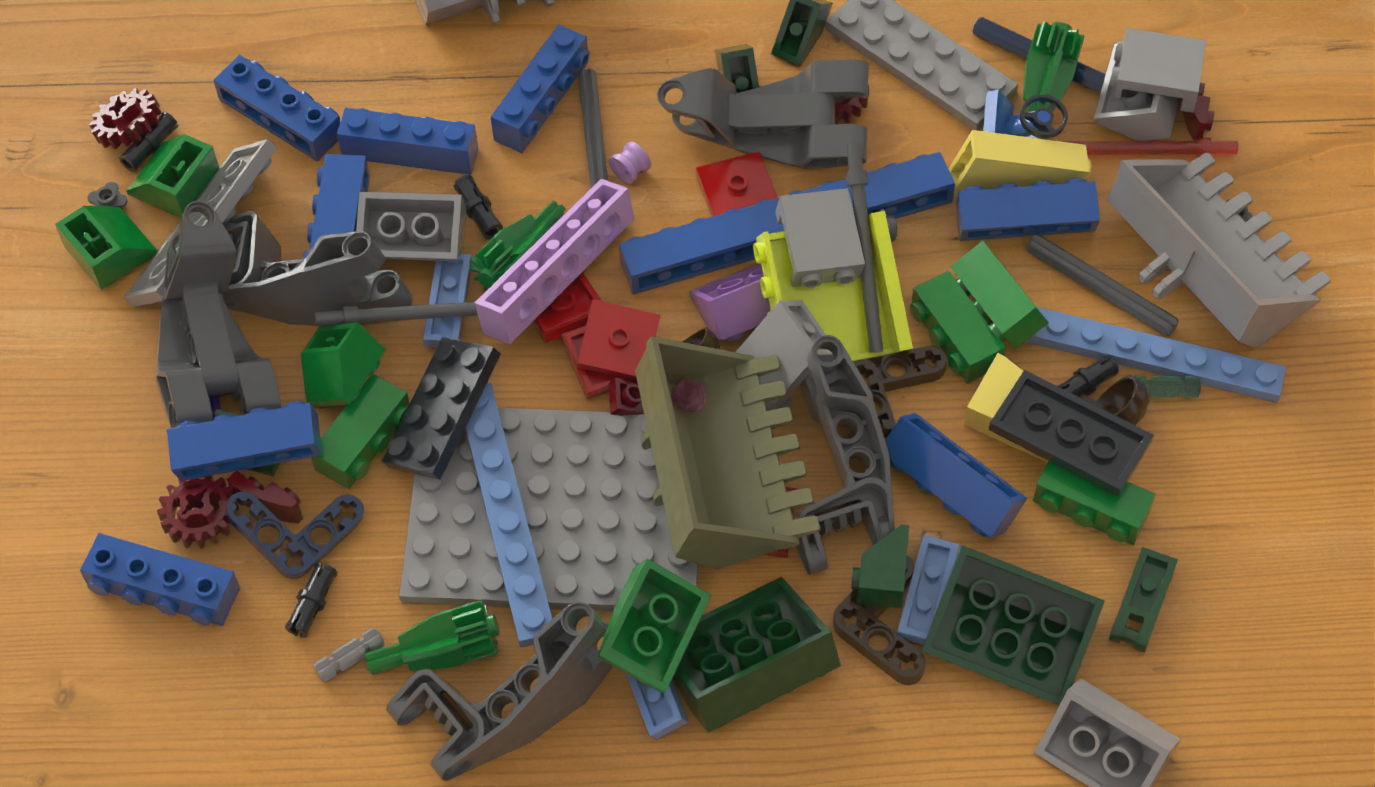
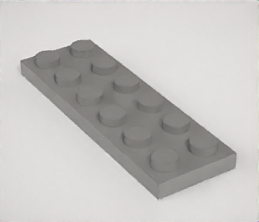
M848 0L825 22V29L973 130H978L984 125L986 92L999 89L1008 100L1017 93L1018 84L893 0Z
M269 139L234 148L195 201L208 203L215 210L222 224H225L235 214L236 210L234 207L238 201L252 191L254 187L252 182L256 176L263 173L272 162L270 157L277 147ZM193 212L189 214V219L194 225L205 226L208 224L206 216L202 213ZM180 222L124 296V299L133 307L162 301L167 249L172 238L180 233ZM179 244L175 246L176 252L179 250Z

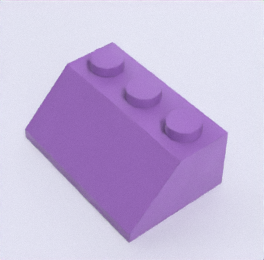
M761 263L689 291L705 324L715 333L718 339L730 342L743 337L744 331L754 327L757 328L767 316V313L771 311L769 299L764 298L761 291L760 279L764 277Z

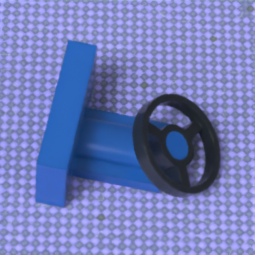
M999 89L986 92L983 129L985 132L1047 140V138L1059 135L1066 126L1068 119L1067 110L1062 102L1055 97L1049 95L1032 96L1024 102L1020 114L1013 116L1014 105ZM1046 101L1051 103L1048 108L1024 112L1026 107L1033 102ZM1055 107H1058L1063 116V123L1058 129L1054 130L1051 126L1054 119L1052 112Z

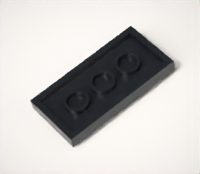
M442 337L381 462L389 468L441 480L501 353L491 346Z
M1026 370L1022 372L989 425L991 432L1118 497L1154 437L1153 434Z

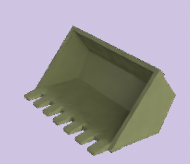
M651 336L646 342L647 348L635 370L648 429L641 436L640 441L644 450L652 448L660 488L653 493V502L656 507L664 505L675 558L718 570L780 549L800 545L799 538L819 532L821 528L817 516L813 515L794 519L792 510L813 504L814 500L811 489L804 488L789 492L786 490L785 483L807 475L804 462L796 461L780 465L778 457L800 448L798 436L796 434H789L774 438L772 429L794 421L791 409L785 407L767 411L765 404L785 397L787 395L785 384L783 381H777L761 385L759 379L760 376L780 370L778 357L771 355L754 359V356Z

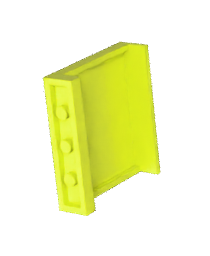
M885 211L868 215L883 352L869 353L861 275L849 284L828 282L822 283L815 288L793 287L790 281L792 266L785 232L769 234L767 231L756 237L757 243L753 245L754 256L757 264H762L764 277L760 279L763 297L769 299L771 310L779 301L802 300L825 334L834 336L841 341L853 362L913 349Z

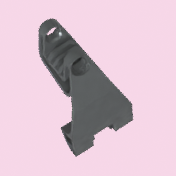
M856 59L812 61L798 75L736 93V85L713 68L694 71L666 80L658 88V101L667 112L672 113L674 124L685 134L747 154L760 151L762 158L805 170L848 166L846 144L860 143L862 164L866 163L867 128L858 124H835L836 103H841L842 99L868 96L869 64L866 61ZM674 88L682 90V99L678 103L672 105L665 102V96L669 90ZM680 116L695 119V121L691 125H683L680 123Z
M194 201L186 206L180 221V233L172 238L167 249L159 325L156 382L171 428H177L180 423L187 421L199 423L212 421L209 397L233 394L234 401L239 402L243 415L249 414L251 410L256 408H268L270 410L281 408L280 395L270 359L259 357L254 353L221 296L222 293L228 291L236 259V249L215 210L203 201ZM193 212L202 213L206 216L208 224L205 226L194 225L189 219V214ZM177 244H179L178 252L175 250Z
M254 211L237 214L223 224L236 249V259L228 291L221 294L229 309L287 324L315 326L314 312L342 310V306H357L358 309L411 306L413 295L396 272L393 270L378 271L383 262H385V256L370 235L364 231L323 235L317 240L305 259L281 261V245Z
M831 335L821 336L813 343L807 357L812 378L808 375L801 382L800 387L812 419L822 424L842 480L843 488L805 507L797 519L813 515L817 516L829 509L854 501H859L860 503L817 516L821 530L799 538L800 545L796 547L809 575L828 569L827 558L820 535L822 538L829 536L833 528L838 533L844 531L847 523L853 528L863 521L873 545L895 530L890 459L873 402V394L841 341ZM820 349L829 350L834 355V361L823 362L817 356V351ZM838 425L848 427L853 431L854 437L851 439L840 437L836 427ZM852 458L860 459L864 462L866 471L864 473L854 472L849 466V460Z
M571 603L534 636L536 654L480 703L473 704L446 680L431 670L423 669L410 677L390 700L386 710L400 726L412 722L427 710L435 713V719L439 723L444 724L443 729L452 737L434 756L430 765L443 781L451 780L458 775L531 743L574 710L583 706L613 668L612 665L597 657L599 652L597 650L598 641L605 636L609 624L603 622L601 616L586 603ZM589 616L588 626L581 631H576L578 621L583 617ZM539 677L538 682L530 691L531 683ZM444 692H447L473 723V728L468 725L455 707L443 695ZM514 703L513 712L508 717L502 718L501 713L505 705Z

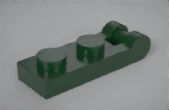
M1142 547L1109 640L1120 643L1121 640L1135 645L1134 649L1145 653L1178 559ZM1128 619L1141 623L1140 631L1127 627Z

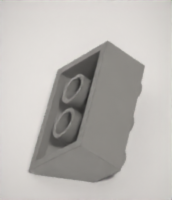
M1114 44L1094 115L1095 123L1137 141L1170 138L1180 98L1124 89L1122 90L1121 99H1114L1116 87L1109 86L1112 67L1120 66V61L1114 60L1116 44Z
M359 192L356 231L368 233L385 256V259L458 261L464 243L466 207L462 195Z
M1080 679L1067 690L1034 753L1088 787H1153L1181 739L1085 680Z

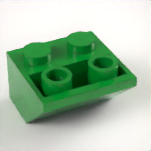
M185 134L163 142L126 190L127 194L181 218L186 206L198 198L219 169L213 146Z
M82 206L55 223L66 250L101 290L149 260L158 252L155 246L120 207Z
M358 322L318 327L301 352L306 403H310L312 407L349 405L351 401H355L361 394V386L367 377L373 374L379 367V359L386 349Z

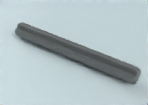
M590 68L588 70H580L578 76L590 187L592 188L600 179L608 181L596 72Z
M1035 234L1029 241L1028 252L1161 333L1170 336L1176 329L1179 322L1177 317L1041 235Z

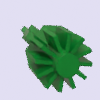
M1044 21L1042 25L1037 24L1025 62L1023 101L1035 95H1049L1061 101L1073 80L1083 45L1084 35L1078 34L1079 30H1071L1072 27L1063 22H1053L1050 25ZM1046 101L1033 102L1029 105L1027 112L1035 111L1039 108H1048L1051 103Z
M553 200L535 218L532 214L526 215L497 232L470 259V262L473 264L469 268L470 271L478 273L474 278L475 281H480L485 291L490 288L565 215L563 213L566 210L562 204L558 205Z
M483 600L475 601L434 614L400 633L397 637L399 643L365 653L366 665L371 674H375L404 664L408 665L410 671L454 667L497 654L498 642L495 636L500 635L499 625L494 613L488 615L486 604L484 605Z

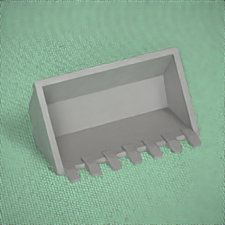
M1204 153L1191 163H1188L1185 159L1121 160L1118 167V176L1107 201L1159 255L1157 259L1139 273L1138 279L1143 284H1147L1168 268L1173 271L1153 288L1152 294L1157 299L1165 297L1184 282L1239 342L1255 348H1259L1304 311L1310 310L1320 302V299L1315 294L1330 283V278L1321 271L1306 282H1303L1296 275L1311 261L1304 251H1300L1286 262H1283L1277 253L1291 242L1290 236L1286 232L1281 231L1266 242L1258 236L1257 233L1272 222L1271 217L1265 211H1262L1245 222L1238 215L1253 202L1252 197L1244 191L1226 202L1219 195L1232 185L1234 180L1227 172H1223L1209 183L1201 176L1202 173L1215 164V159L1209 153Z

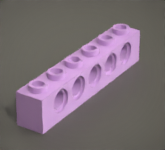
M600 179L475 302L483 334L511 344L634 220L628 188Z

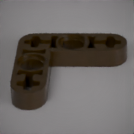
M924 346L854 362L860 374L868 378V387L873 394V401L882 407V410L877 415L884 437L887 438L896 425L886 392L939 380L945 373L947 363L946 355L940 348ZM930 359L933 364H936V367L930 368L929 364L925 363V360ZM912 362H914V368H917L915 373H913ZM892 365H900L905 368L906 373L901 377H893L888 374L887 369Z
M908 555L904 590L911 583L914 571V563ZM853 590L834 611L833 628L836 634L895 681L904 685H912L920 681L925 668L923 654L878 619L888 607L857 604L858 590ZM852 616L857 617L856 625L853 623H849L847 626L843 625L844 617L848 619ZM860 629L865 631L862 638H859ZM879 635L888 640L889 646L885 650L876 651L869 646L868 641L873 636ZM896 648H898L897 657L893 655ZM911 660L915 662L914 670L910 668L905 671L901 670L902 662L906 664Z

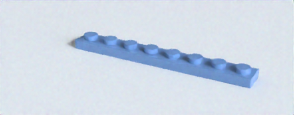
M1039 307L1037 308L1049 323L1026 341L1027 343L1097 360L1105 355H1109L1110 359L1113 358L1118 365L1278 403L1286 366Z
M487 383L465 429L519 645L522 648L534 645V636L552 620L492 384Z

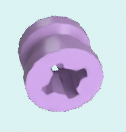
M628 142L624 145L623 152L614 154L609 159V165L621 181L626 184H632L637 179L639 172H645L651 167V161L642 147L634 142Z

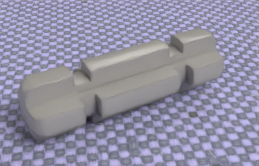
M370 628L361 634V639L358 640L355 637L331 652L332 656L330 658L325 656L315 662L314 669L319 678L326 682L337 675L336 671L339 669L343 672L364 659L365 653L368 651L371 652L383 647L384 641L376 628Z

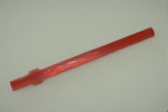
M1196 138V141H1061L1086 145L1087 155H1196V158L1204 153H1209L1210 155L1238 154V141H1211V138Z

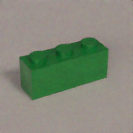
M981 241L950 266L959 277L956 281L967 296L972 294L976 299L972 303L984 319L989 316L993 321L989 328L1001 342L1007 339L1017 349L1049 323L984 241Z
M949 271L913 288L912 303L910 304L913 317L917 322H923L928 329L929 337L934 346L941 347L947 355L952 371L955 374L960 373L967 384L987 373L997 353L1005 355L1006 347L989 328L990 325Z
M371 374L361 387L362 391L355 401H351L321 437L323 455L311 457L316 471L348 489L352 487L356 480H361L366 475L370 462L377 453H382L387 448L391 435L398 428L410 404L406 391L375 374Z
M1048 461L1036 484L1033 502L1038 503L1046 511L1058 512L1070 517L1083 527H1093L1102 531L1115 541L1134 545L1151 511L1155 493L1127 482L1118 497Z

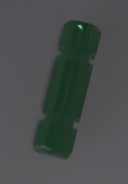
M1134 376L1146 386L1150 397H1179L1180 394H1184V397H1198L1201 391L1200 379L1196 376H1185L1184 380H1180V376H1151V379H1147L1146 376Z

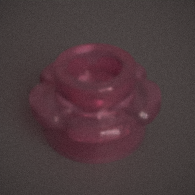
M686 378L679 383L678 387L673 389L672 400L676 402L678 409L690 413L696 412L706 403V386L702 381ZM688 392H692L691 395L686 396Z

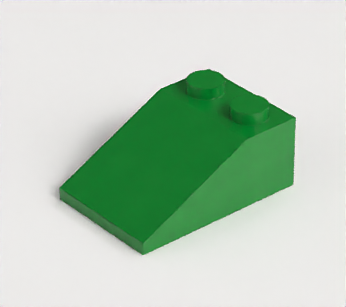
M646 558L633 568L616 602L597 657L658 692L666 693L711 594Z

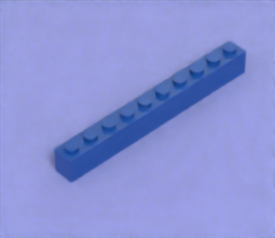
M941 152L920 155L913 160L899 164L892 163L881 169L867 172L868 185L865 186L868 215L875 213L877 209H884L886 215H893L897 219L953 203L955 182ZM846 179L836 182H825L815 188L794 191L788 194L848 188L853 207L851 187H847ZM779 198L762 200L752 206L731 209L717 216L706 219L699 218L689 224L675 228H664L657 233L643 237H632L625 242L619 243L620 263L632 294H638L755 260L753 245L757 243L756 237L767 231L769 234L784 231L783 223H777L775 214Z

